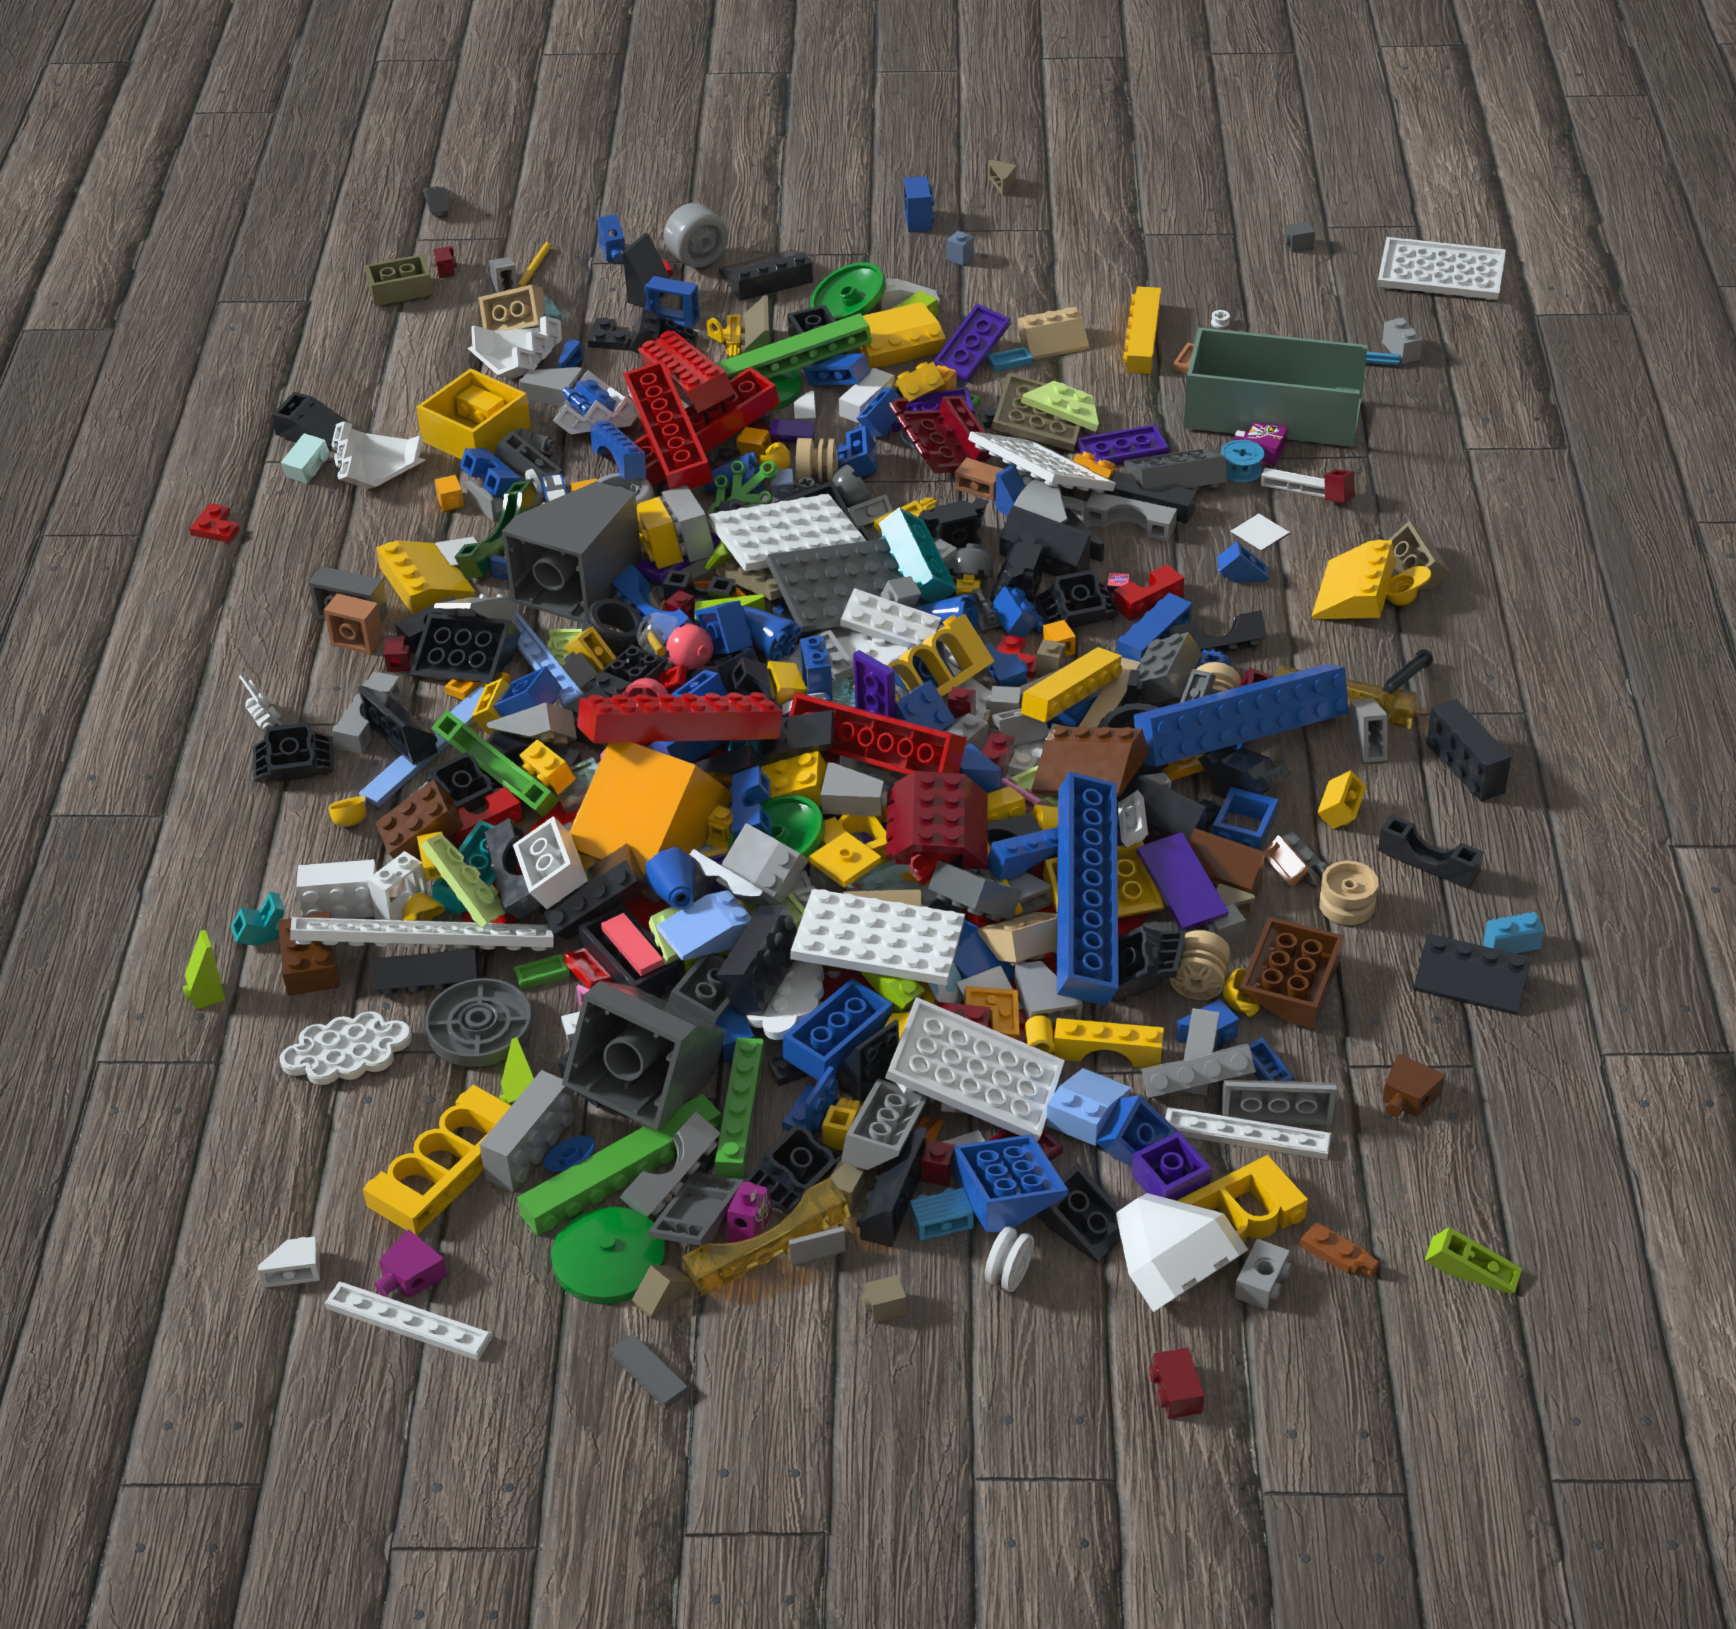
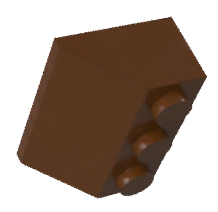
M1195 828L1189 844L1215 889H1217L1219 884H1223L1251 893L1256 898L1262 888L1265 852Z

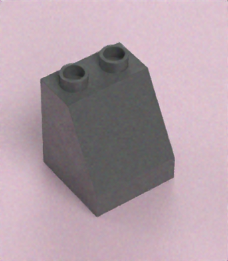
M595 481L516 515L502 530L512 602L583 623L586 613L593 603L599 600L613 599L616 595L614 591L617 588L612 584V581L631 564L635 566L642 562L636 493L624 487H615Z
M599 981L584 994L562 1085L658 1130L715 1073L726 1029L635 986Z

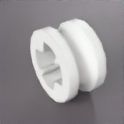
M1224 310L1214 311L1212 313L1211 325L1218 329L1227 328L1229 326L1230 314Z

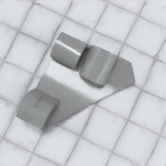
M1036 478L1022 490L1014 503V506L1060 523L1068 520L1061 496V485L1058 484L1057 487L1050 486L1045 483V479Z

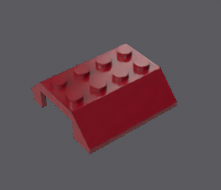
M944 396L938 410L905 411L908 404L907 398L895 399V402L889 404L918 452L935 474L954 473L966 458L984 463L993 457L989 454V450L976 448V443L968 440L971 431L985 434L986 432L962 396Z
M914 771L894 783V787L888 790L886 859H895V864L911 865L912 851L962 854V868L987 870L988 793L967 775L955 773Z

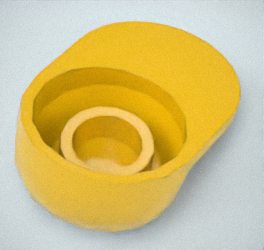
M1416 566L1392 577L1386 595L1387 600L1391 604L1398 606L1410 604L1416 598L1418 588L1430 580V569L1424 566Z
M352 797L330 804L328 810L334 824L340 827H350L362 822L367 813L366 797Z

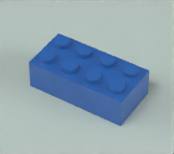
M850 979L783 1036V1059L818 1081L829 1066L835 1068L836 1074L839 1066L858 1045L884 1028L893 1013V1003L856 980Z

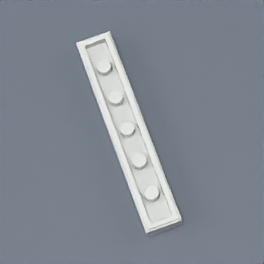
M1168 1107L1165 1119L1176 1128L1175 1133L1180 1132L1187 1138L1324 1160L1328 1159L1331 1133L1177 1108Z
M340 1281L325 1302L326 1309L477 1361H479L492 1339L490 1332Z

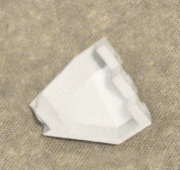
M544 316L540 318L539 328L498 331L474 325L471 326L473 346L468 349L497 375L514 379L526 374L528 370H535L538 366L537 364L545 359L552 351L551 349L562 340L561 320Z
M587 370L580 381L594 380L603 390L609 392V395L616 400L613 412L595 400L587 413L582 415L566 400L553 419V422L569 434L590 432L591 425L597 424L598 421H610L616 428L631 426L638 414L631 399L627 396H622Z
M345 421L336 424L332 440V449L337 451L334 456L336 467L340 468L338 479L366 489L377 487L425 461V459L419 458L423 451V437L417 436L411 439H401L367 434L352 429L351 423Z
M1149 1193L1135 1199L1116 1213L1129 1276L1153 1312L1248 1251L1224 1213Z

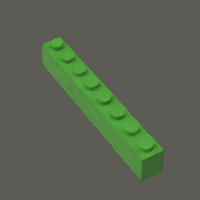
M859 313L715 364L726 372L729 380L749 367L769 379L872 343L870 326Z
M704 1094L699 1095L683 1104L658 1130L646 1125L588 1157L582 1163L570 1167L518 1196L520 1216L537 1236L553 1229L556 1225L578 1215L591 1205L601 1202L614 1192L624 1189L643 1171L650 1173L660 1166L670 1163L677 1157V1148L672 1137L695 1111L719 1132L722 1126L721 1113Z

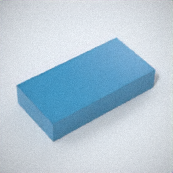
M1025 346L989 354L987 362L994 372L1031 365L1033 364V357Z

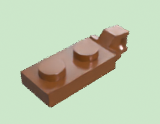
M1315 1222L1300 1239V1246L1347 1274L1350 1271L1354 1273L1357 1271L1371 1279L1377 1273L1379 1261L1370 1256L1362 1247L1318 1222Z

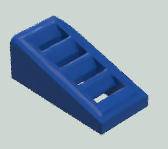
M566 340L558 362L559 368H574L583 359L581 341Z
M1263 1037L1248 1044L1256 1071L1254 1074L1260 1080L1275 1081L1273 1077L1280 1074L1283 1078L1278 1081H1294L1295 1077ZM1266 1061L1268 1064L1263 1066L1261 1063ZM1270 1068L1275 1069V1071L1269 1073L1267 1070H1269Z

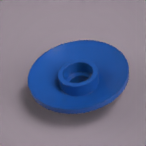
M576 1136L567 1139L553 1147L546 1154L543 1164L546 1170L550 1172L565 1171L585 1161L593 1153L595 1142L589 1136Z

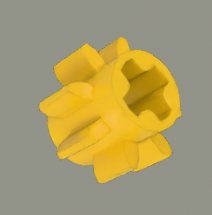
M964 574L963 579H957L956 596L972 595L975 589H980V580H975L974 574Z

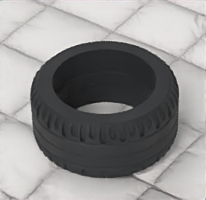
M613 599L599 600L589 607L582 623V632L593 626L615 657L621 655L631 645L638 647L645 631V624L641 615L632 606ZM603 624L615 626L623 632L611 630Z

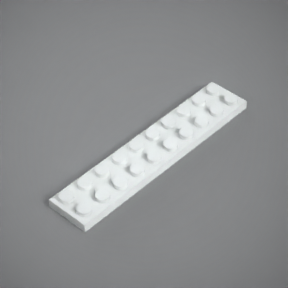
M292 917L290 940H296L297 944H311L312 941H322L325 945L349 942V945L361 946L365 942H373L376 946L383 947L390 946L391 943H401L404 947L428 944L427 946L431 948H441L443 944L454 945L455 948L460 949L469 948V945H480L482 949L506 946V949L509 950L531 947L533 950L544 951L547 950V947H553L554 939L550 926L545 924L489 923L480 928L475 922Z

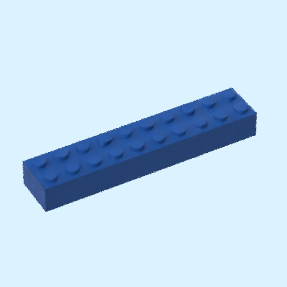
M1324 664L1134 715L1135 729L1143 730L1150 752L1143 764L1160 766L1348 714L1349 705L1345 667Z
M1069 771L1058 789L1057 995L1107 1006L1118 990L1117 783Z

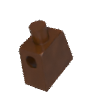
M1398 1054L1384 1086L1382 1100L1387 1103L1386 1111L1393 1117H1399L1403 1111L1413 1116H1418L1441 1095L1445 1074Z

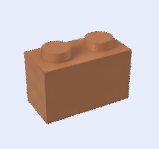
M966 458L955 471V489L994 501L996 498V473L1002 471L1003 468Z

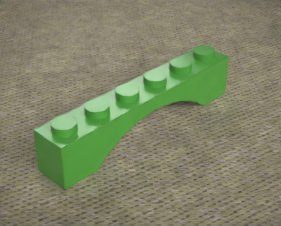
M446 710L432 727L438 735L462 754L468 751L471 756L477 759L478 767L502 786H506L511 793L540 816L544 817L559 801L549 789L505 757L450 711Z
M739 1037L736 1039L715 1160L716 1175L743 1179L744 1181L746 1179L753 1109L765 1063L763 1039Z

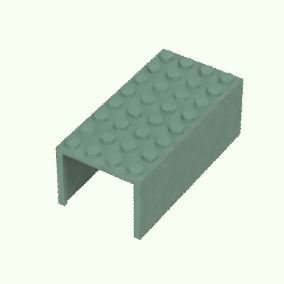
M1198 328L1187 373L1184 428L1236 434L1237 430L1249 432L1252 424L1255 422L1288 426L1287 439L1354 447L1368 345Z

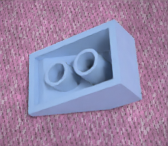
M727 890L702 897L688 908L659 923L657 930L681 960L733 949L752 917L733 894Z
M1083 1068L1060 1085L1048 1102L1046 1126L1096 1146V1140L1120 1098L1128 1097L1132 1087Z

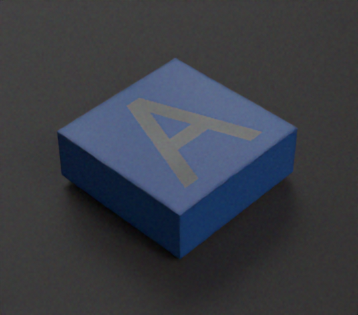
M493 555L490 559L492 576L509 580L506 558Z

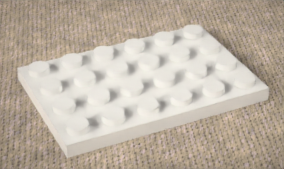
M1387 237L1377 286L1386 289L1396 288L1405 291L1414 290L1425 293H1441L1467 298L1478 297L1486 300H1498L1506 250Z
M970 432L968 440L976 443V448L989 450V454L992 456L1003 457V462L1012 465L1016 464L1017 469L1021 471H1030L1032 477L1045 479V483L1050 486L1057 487L1060 484L1069 489H1073L1076 486V488L1088 491L1091 488L1099 493H1103L1104 490L1114 491L1115 482L1089 471V469L1032 440Z
M829 494L708 514V523L744 571L767 568L768 565L765 560L768 554L867 541Z
M812 889L791 949L790 959L947 986L965 914L932 909L925 906L908 905L901 902L884 901L877 898L830 892L823 889Z
M916 997L885 1078L1017 1135L1025 1136L1032 1134L1038 1142L1047 1118V1104L1055 1093L1065 1060Z

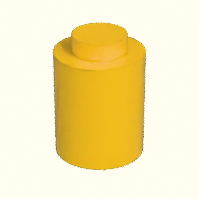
M1040 1015L1028 1019L1025 1024L1027 1044L1052 1054L1055 1050L1051 1020Z

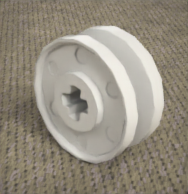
M1009 1226L1000 1232L992 1246L986 1263V1283L996 1285L1001 1280V1287L1008 1292H1013L1019 1286L1032 1257L1034 1238L1032 1235L1024 1233L1017 1239L1016 1229Z

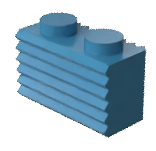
M1533 911L1531 914L1527 912L1522 915L1518 914L1517 916L1513 915L1512 917L1488 920L1483 944L1485 947L1515 954L1541 949L1540 945H1542L1544 927L1537 914Z
M948 1188L939 1194L931 1196L920 1195L914 1200H910V1216L920 1241L973 1228V1209L964 1188Z

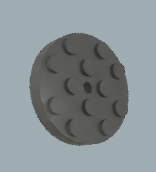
M479 978L460 982L440 993L428 1008L425 1025L430 1046L444 1060L461 1067L493 1066L507 1059L512 1038H518L521 1048L525 1045L532 1031V1015L528 999L517 987L497 979Z

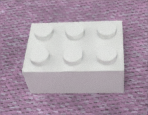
M554 816L513 845L529 893L546 909L588 881L571 833Z
M375 860L298 865L296 887L303 916L330 912V917L335 919L375 917L367 880L377 872Z

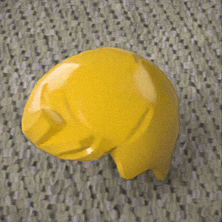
M781 442L770 445L766 450V455L759 456L758 466H761L765 461H773L778 469H789L791 457L788 448ZM767 466L765 468V471L769 472L772 469V467Z
M416 893L411 895L404 904L402 920L432 921L434 916L444 912L445 907L441 902L426 893Z
M1238 968L1224 983V1000L1235 1011L1246 1013L1248 1017H1251L1259 1011L1260 1006L1259 1003L1239 991L1247 969Z

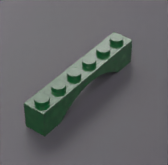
M532 480L514 482L504 494L501 516L493 533L480 543L464 544L454 558L465 579H481L485 577L491 568L490 559L492 556H500L505 551L502 530L516 515L535 508L542 503Z

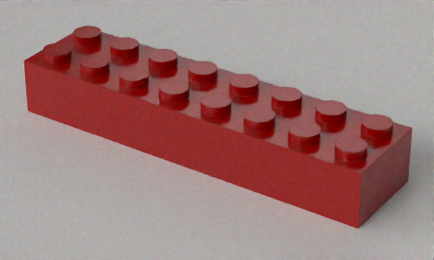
M666 331L660 335V338L654 341H647L642 345L643 347L638 349L645 366L661 360L664 361L680 399L697 413L735 394L726 372L675 331Z
M661 360L623 373L628 393L669 490L685 485L689 489H693L713 482L708 460L664 361Z
M749 367L729 380L735 392L734 395L700 413L695 412L690 406L685 408L704 453L780 405L776 385ZM645 434L635 440L634 443L645 452L646 479L654 487L665 480Z
M753 692L749 696H743L739 693H729L728 696H720L715 693L696 696L685 693L682 697H674L670 694H660L659 697L637 694L636 697H627L616 694L612 698L590 695L589 698H580L577 727L593 743L779 739L783 711L774 702L765 697V694Z
M794 692L789 716L830 710L835 712L833 746L826 752L905 774H910L914 771L959 774L967 741L965 736L812 695Z

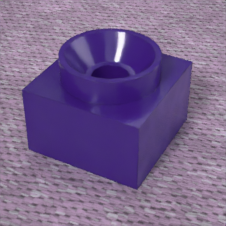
M1180 1132L1170 1135L1133 1154L1132 1176L1146 1193L1177 1201L1210 1184L1212 1168Z

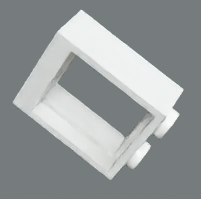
M405 851L367 879L375 920H402L403 906L408 898L420 892L428 894L422 862ZM405 879L407 891L390 903L388 891Z

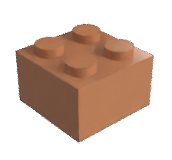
M337 593L324 609L330 644L332 646L371 655L384 639L378 603Z

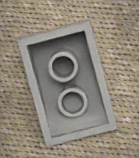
M498 594L496 597L479 595V597H468L436 603L434 608L447 615L511 620L514 624L518 604L510 601V597Z
M543 703L487 723V727L494 730L557 746H565L568 744V741L577 739L573 711L549 703Z
M746 823L721 866L760 888L783 904L809 859Z

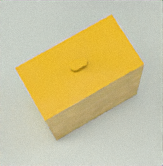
M471 368L416 407L420 434L423 437L422 442L461 460L465 448H486L494 454L500 441L511 430L514 431L519 428L529 430L531 428L527 393ZM472 385L503 398L505 403L504 407L480 424L458 414L456 396Z

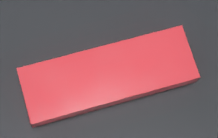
M624 913L601 923L603 932L641 976L664 965L663 958Z

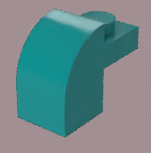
M269 892L260 910L240 908L231 924L236 943L257 946L271 942L279 937L278 920L283 918L285 907L282 904L279 893Z

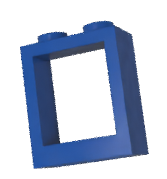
M653 276L646 283L644 294L647 300L645 307L647 311L654 312L665 319L673 320L684 327L694 328L700 319L698 284ZM659 292L683 296L684 311L661 307Z
M812 636L800 639L802 680L808 688V694L827 691L830 694V700L833 701L831 664L824 637Z
M1231 787L1213 824L1212 834L1261 851L1277 817L1278 799ZM1232 812L1259 819L1262 822L1257 832L1228 825L1225 822L1229 813Z

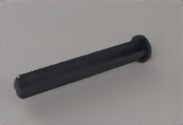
M1427 649L1417 651L1412 660L1383 683V692L1393 694L1422 668L1430 666L1433 663L1432 653Z

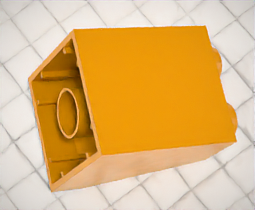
M632 742L608 743L570 833L580 855L584 871L627 843L630 845L645 876L646 862L658 852L678 847L681 851L691 856L690 853L693 849L698 851L709 836L707 818L717 805L728 808L732 795L729 789L692 763ZM645 889V890L642 891L641 893H642V894H645L646 891H647V889Z

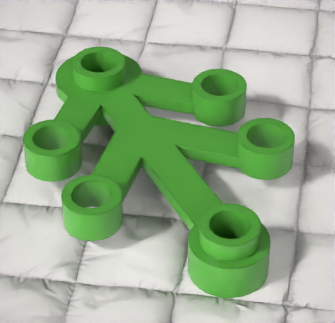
M734 461L731 465V470L734 473L732 494L727 500L738 499L743 503L765 505L772 503L773 499L768 491H762L760 494L748 493L764 479H775L779 473L777 465L773 461H765L760 466V471L742 486L745 466L741 461ZM736 466H742L739 471H735ZM767 466L772 467V469L769 472L765 471V468ZM719 475L715 478V485L717 486L716 502L710 506L708 514L715 513L718 510L720 501H725V491L729 486V481L724 475ZM724 479L725 483L723 485H719V481ZM763 496H769L767 501H762Z

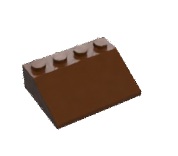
M1055 727L1045 740L1031 788L1032 793L1058 794V789L1070 771L1117 783V797H1120L1150 753L1143 730L1130 727Z
M1268 916L1239 991L1288 1023L1315 1029L1342 957L1344 935Z

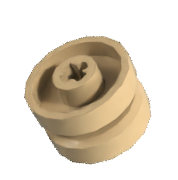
M1341 861L1327 867L1322 876L1319 903L1323 915L1329 920L1342 925L1361 924L1370 919L1375 912L1378 891V877L1376 873L1367 865L1357 861Z

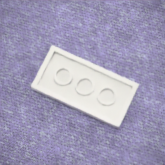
M854 588L841 618L840 626L899 646L912 648L937 632L941 617Z

